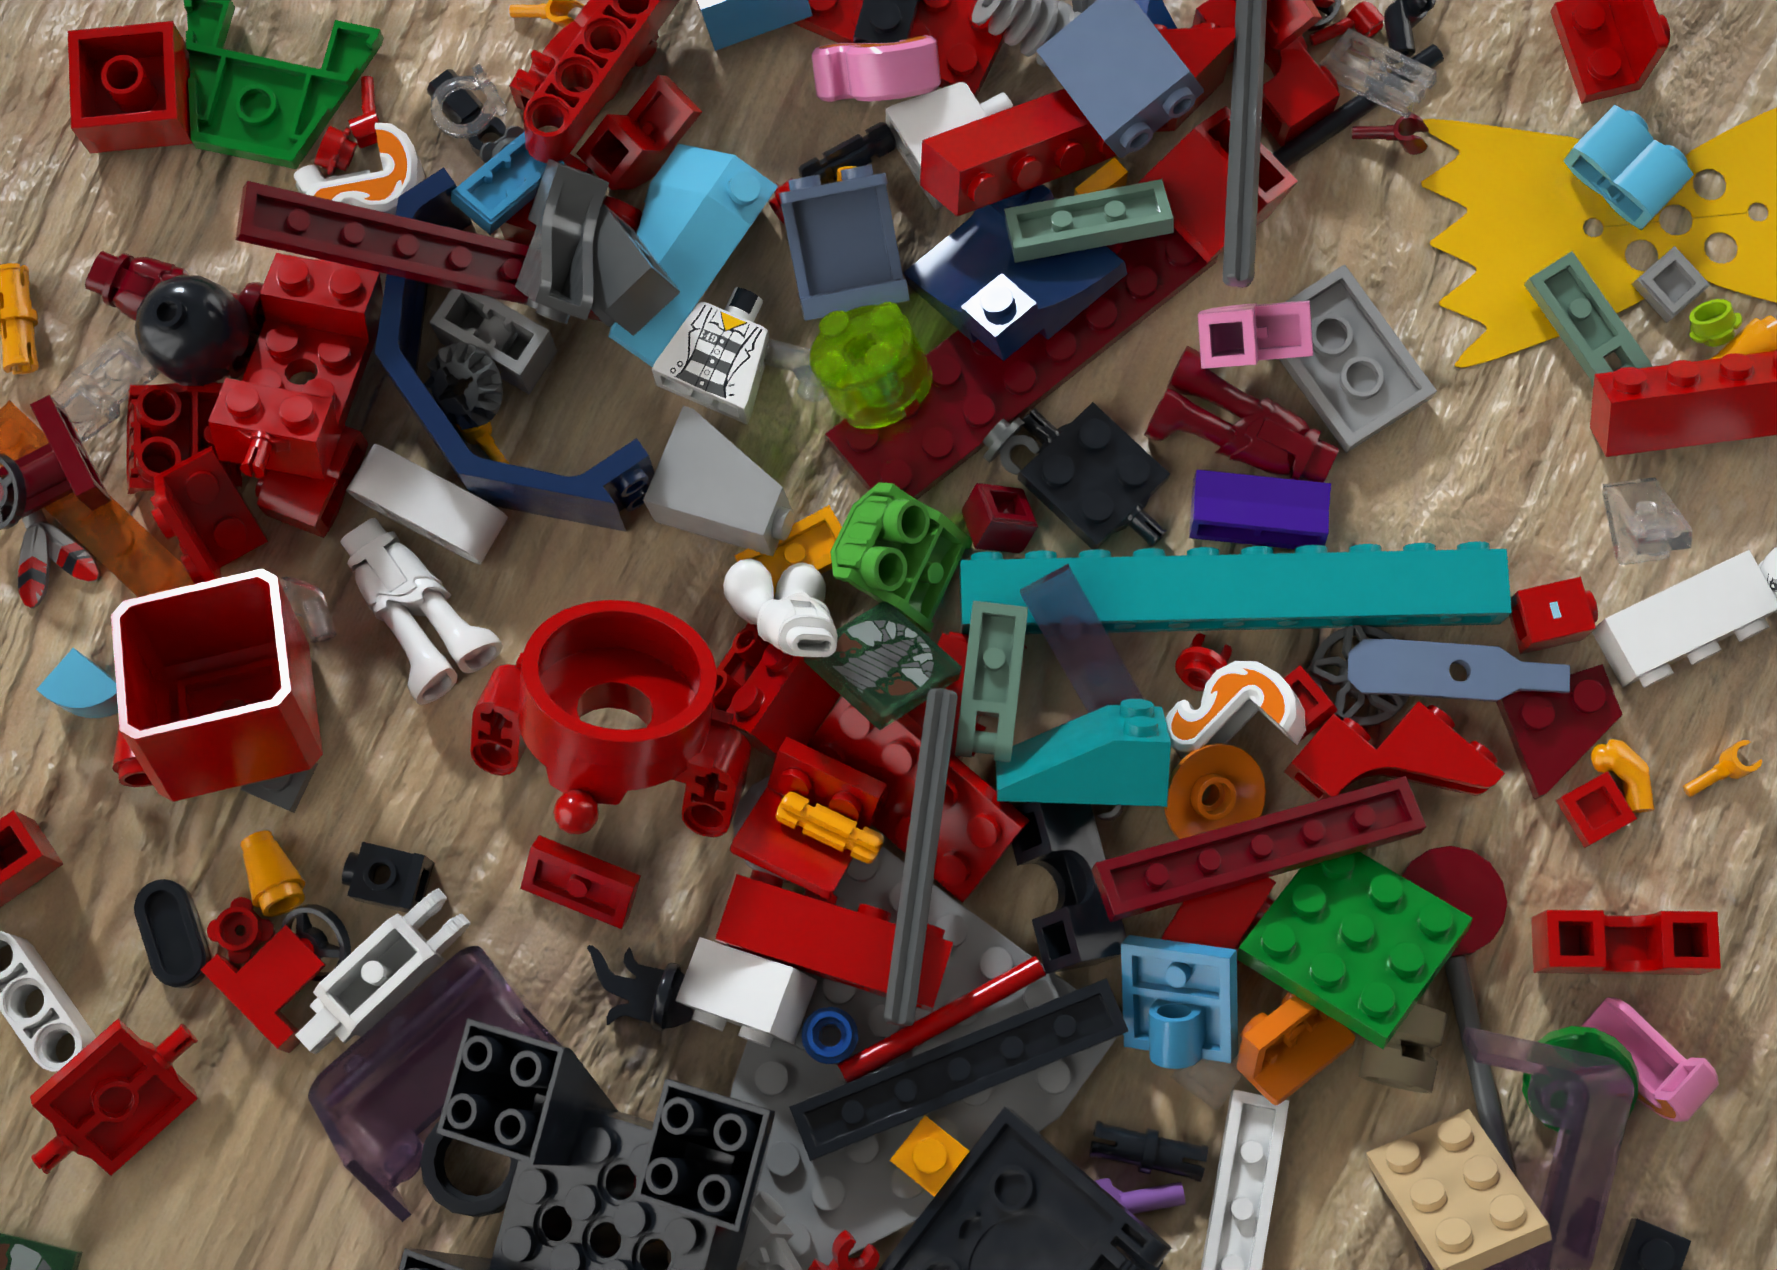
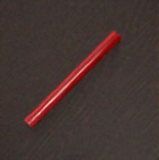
M1034 956L922 1017L911 1026L902 1028L840 1062L837 1066L847 1083L859 1079L1046 976L1045 971L1037 957Z

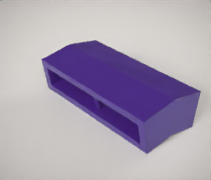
M1196 470L1192 487L1189 538L1296 549L1305 545L1325 546L1329 534L1331 483Z

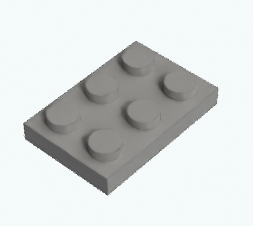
M1345 264L1285 301L1310 300L1314 354L1309 357L1283 358L1279 360L1346 453L1429 401L1436 394L1437 390Z

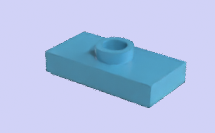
M524 131L451 191V202L491 235L535 198L547 163L537 161L529 155L525 146Z

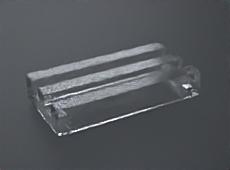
M1348 28L1319 64V67L1324 66L1333 74L1338 85L1405 118H1408L1413 112V104L1415 102L1419 104L1423 100L1425 89H1431L1437 82L1436 70ZM1349 49L1370 59V61L1366 62L1346 51ZM1387 68L1408 79L1413 80L1414 83L1411 84L1387 72Z

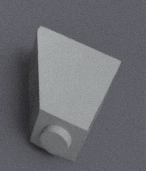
M683 406L643 499L651 516L657 523L745 549L749 548L773 557L779 540L785 541L788 538L794 522V510L791 508L783 487L693 408Z

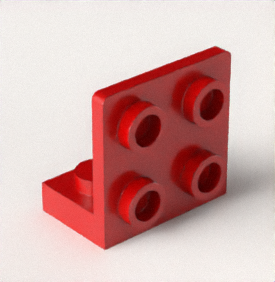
M1564 0L1555 2L1550 11L1581 104L1640 90L1670 42L1668 21L1664 15L1658 14L1654 0Z
M212 446L153 477L155 495L150 497V500L155 509L151 513L161 532L168 540L177 536L180 541L179 547L183 553V556L180 557L181 562L195 584L222 578L220 570L222 566L268 542L266 534L221 460H218V456Z
M786 737L778 749L767 787L732 840L730 852L817 895L829 899L834 894L854 857L850 856L851 850L846 848L841 852L803 834V827L799 825L793 829L778 822L776 813L781 800L788 792H795L809 799L808 805L815 807L818 803L856 821V828L863 830L865 826L871 829L887 784Z

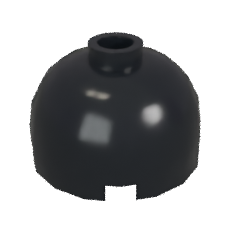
M179 275L158 283L142 300L137 309L135 335L140 352L157 372L182 386H204L218 381L227 375L230 371L226 367L233 362L236 355L242 357L244 354L250 330L246 310L239 300L225 287L199 275Z

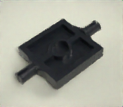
M1092 402L1071 423L1065 424L1058 429L1038 412L1037 408L1032 409L1030 414L1023 418L1022 421L1025 422L1023 427L1042 446L1038 455L1019 472L1017 479L1092 550L1098 549L1112 534L1124 530L1128 526L1138 533L1151 548L1156 545L1157 541L1162 539L1167 530L1159 525L1144 509L1149 498L1167 482L1170 473L1095 403Z

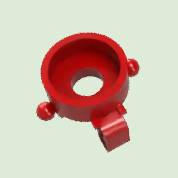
M600 600L578 604L551 616L531 635L524 652L520 653L516 665H500L494 669L472 714L470 752L472 759L481 769L494 775L503 776L509 775L516 770L526 747H528L531 753L546 766L550 785L563 792L554 805L553 814L559 828L568 834L579 835L590 831L599 817L598 804L618 805L627 791L645 789L669 780H675L686 784L682 806V820L686 826L699 835L719 837L727 833L745 789L751 745L743 734L730 728L734 714L713 708L717 682L715 660L706 642L691 626L673 614L647 604L624 600ZM597 709H622L637 715L647 724V727L630 730L603 728L580 720V717Z

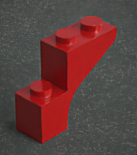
M1420 701L1407 712L1376 749L1368 743L1371 737L1361 725L1348 717L1341 720L1333 714L1284 770V773L1317 801L1336 796L1350 784L1373 776L1395 779L1406 776L1409 782L1478 796L1494 786L1505 774L1496 766L1498 760L1488 748L1477 741L1467 742L1453 730L1455 723L1444 711L1434 705L1426 707Z

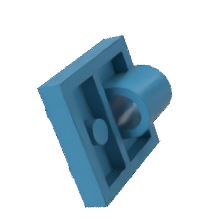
M1128 935L1121 943L1123 1019L1128 1028V1032L1123 1034L1124 1047L1148 1050L1152 1063L1169 1069L1187 1068L1195 1065L1201 1059L1232 1063L1238 1055L1237 950Z

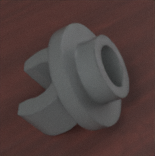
M1019 417L1011 424L1003 418L984 438L983 443L989 449L983 458L990 463L1000 454L1002 466L1009 473L1019 475L1022 469L1012 461V450L1018 445H1025L1031 452L1037 455L1041 448L1033 438L1026 435H1017L1025 424Z

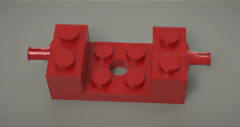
M276 253L260 291L265 323L242 381L225 378L208 423L218 460L241 464V471L249 477H252L254 472L255 478H261L264 476V470L269 469L324 480L378 335L383 302L380 272L345 266L344 264L322 259L313 260ZM299 372H311L316 375L314 379L301 385L289 381L294 374Z

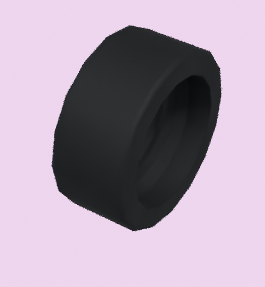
M437 1122L424 1141L420 1160L423 1182L433 1199L452 1213L472 1217H481L503 1211L506 1208L518 1160L510 1157L511 1163L507 1177L501 1186L491 1193L480 1196L463 1194L453 1187L446 1176L444 1166L446 1150L454 1138L436 1133L439 1124Z

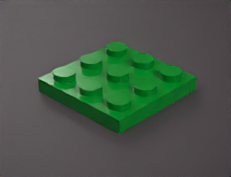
M1356 852L1300 868L1240 945L1237 960L1384 1050L1467 934L1473 918L1365 854Z

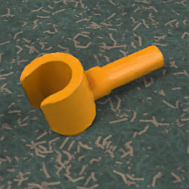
M549 0L547 3L540 5L512 4L509 8V14L512 18L549 19L564 28L575 20L567 17L570 10L575 7L583 8L584 4L577 0Z
M490 421L485 425L464 430L455 423L463 439L470 444H478L490 460L510 464L491 436L492 425Z
M1749 740L1739 741L1721 753L1718 764L1683 785V789L1689 797H1692L1719 780L1722 781L1727 777L1740 779L1749 775L1762 765L1763 760L1760 759L1750 766L1743 765L1738 760L1737 752L1740 748L1751 742Z

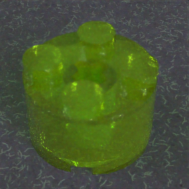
M884 302L879 305L857 307L847 312L833 311L824 316L820 321V333L813 342L810 351V366L833 410L838 416L840 415L847 419L849 425L860 429H875L894 424L907 416L904 409L916 398L920 404L927 396L932 383V369L908 319L901 312L897 304Z

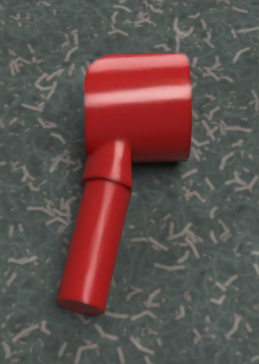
M1363 1L1357 4L1347 14L1346 18L1309 34V39L1314 47L1355 29L1365 41L1382 30L1384 17L1372 3Z
M371 76L361 77V108L364 115L348 120L360 149L378 143L375 123H380V120L376 113L374 79Z

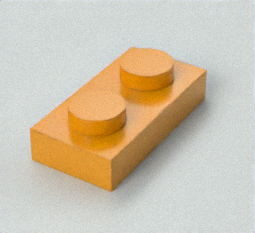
M830 505L794 523L788 538L785 541L779 540L773 557L748 548L734 555L735 560L738 562L751 558L760 561L771 573L775 599L777 583L783 571L792 564L804 562L813 565L821 574L832 569L830 551L842 526Z

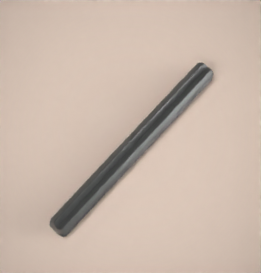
M1236 0V39L1233 55L1222 280L1227 286L1240 288L1248 287L1255 275L1267 0Z
M941 688L930 689L927 694L884 1009L885 1022L899 1026H911L915 1020L958 699L956 692Z

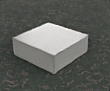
M1675 246L1631 284L1666 323L1710 286L1708 281Z

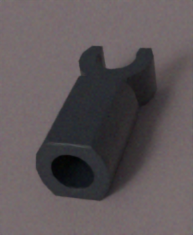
M447 69L429 83L427 94L462 133L468 132L470 145L477 156L480 157V150L483 146L481 138L485 134L492 132L496 133L500 138L504 136L505 124L501 119L493 115H486L487 108L455 71Z

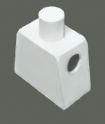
M958 82L886 108V124L893 132L898 151L920 185L922 140L1014 106L1004 92L979 104L969 86L964 82ZM921 187L935 210L943 206V204Z

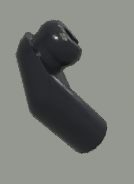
M1394 0L1386 8L1384 23L1390 58L1400 60L1415 54L1412 29L1427 15L1429 10L1434 8L1436 0Z

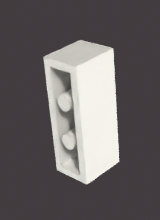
M1747 550L1605 618L1596 626L1592 633L1622 688L1640 680L1643 688H1646L1672 675L1674 672L1670 665L1685 657L1689 659L1691 665H1694L1720 652L1722 649L1718 642L1733 634L1736 635L1739 642H1742L1769 628L1766 618L1777 611V598L1750 550Z

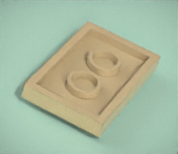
M1469 1109L1366 1152L1370 1169L1434 1270H1483L1552 1240L1549 1223Z

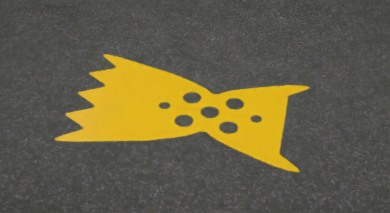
M1777 107L1723 132L1685 155L1688 167L1694 175L1664 206L1665 208L1669 205H1680L1690 212L1692 225L1689 231L1682 235H1671L1661 227L1660 222H1658L1661 211L1642 230L1636 228L1623 219L1607 203L1602 195L1580 181L1566 166L1564 159L1581 139L1462 121L1422 119L1429 129L1428 133L1457 149L1459 154L1454 160L1421 181V186L1467 208V212L1432 239L1430 245L1476 267V272L1439 300V305L1486 326V331L1462 353L1456 361L1455 367L1466 368L1492 361L1559 337V334L1524 284L1530 277L1573 251L1616 314L1644 300L1642 295L1631 284L1645 271L1632 268L1625 258L1627 246L1636 240H1646L1652 243L1658 252V260L1675 246L1708 282L1735 292L1777 303ZM1702 170H1715L1724 177L1726 190L1721 197L1707 200L1695 192L1693 180L1696 174ZM1754 203L1765 205L1768 210L1767 218L1763 221L1753 220L1748 214L1749 207ZM1588 219H1597L1602 223L1603 232L1601 235L1590 237L1584 232L1583 225ZM1714 233L1730 235L1737 245L1735 258L1724 264L1712 261L1704 250L1705 241L1710 235Z

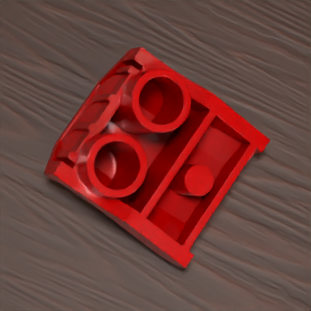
M212 382L204 386H182L178 383L129 386L126 454L128 494H134L139 491H155L154 476L210 446L216 452L208 420L223 383ZM221 460L238 490H241V465Z

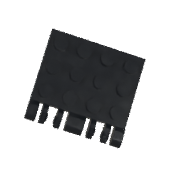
M1004 1106L879 1270H1099L1106 1259L1120 1270H1146L1130 1254L1117 1246L1121 1240L1154 1267L1160 1265L1172 1248L1155 1231L1137 1219L1014 1110Z

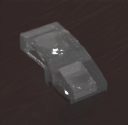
M120 331L81 363L53 392L51 397L66 410L83 444L120 416V404L128 399L130 385H146L156 378L159 372L152 367L140 352L138 344L123 331Z

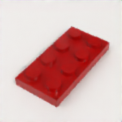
M808 0L813 16L793 23L837 43H854L853 36L864 0ZM920 0L910 38L928 35L937 40L941 76L939 87L944 88L958 82H964L969 86L975 98H977L1004 43L1006 29L1001 34L994 36L988 32L990 18L980 26L972 22V13L978 0Z
M851 684L807 746L887 784L873 826L906 853L923 728L884 694L875 691L878 690L876 687H867L863 690ZM951 752L934 879L963 903L975 891L1030 820L1008 801H997V791Z

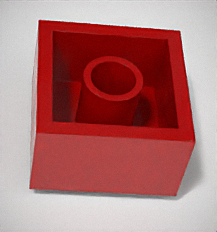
M173 21L68 31L71 129L90 154L193 144L191 141L188 78H190L189 52L186 49V42Z

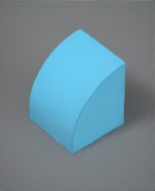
M75 648L70 650L36 689L51 702L80 717L103 718L118 713L116 680Z

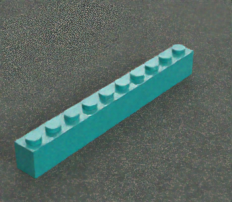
M1480 541L1457 545V550H1436V545L1433 543H1412L1403 546V551H1382V546L1378 544H1359L1349 547V552H1328L1327 547L1323 545H1305L1297 547L1295 553L1274 554L1273 548L1268 546L1247 547L1241 550V554L1219 555V549L1199 547L1187 551V555L1165 556V550L1146 548L1134 551L1133 557H1111L1110 551L1102 549L1082 551L1079 553V558H1057L1056 552L1044 550L1028 552L1025 554V559H1003V554L998 552H978L971 555V560L960 561L959 573L961 633L969 635L973 601L1028 607L1025 635L1345 628L1352 625L1372 627L1500 625L1512 613L1507 549H1490L1489 543Z

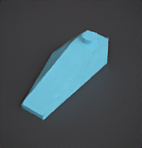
M678 144L648 186L644 201L645 206L636 234L679 289L680 293L634 336L615 322L610 328L608 337L653 367L655 361L694 309L778 186L736 155Z

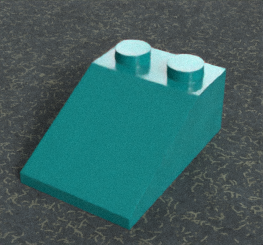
M1126 699L1121 701V705H1106L1013 745L1010 762L995 761L997 801L1167 807L1171 740L1163 708L1154 706L1148 700Z

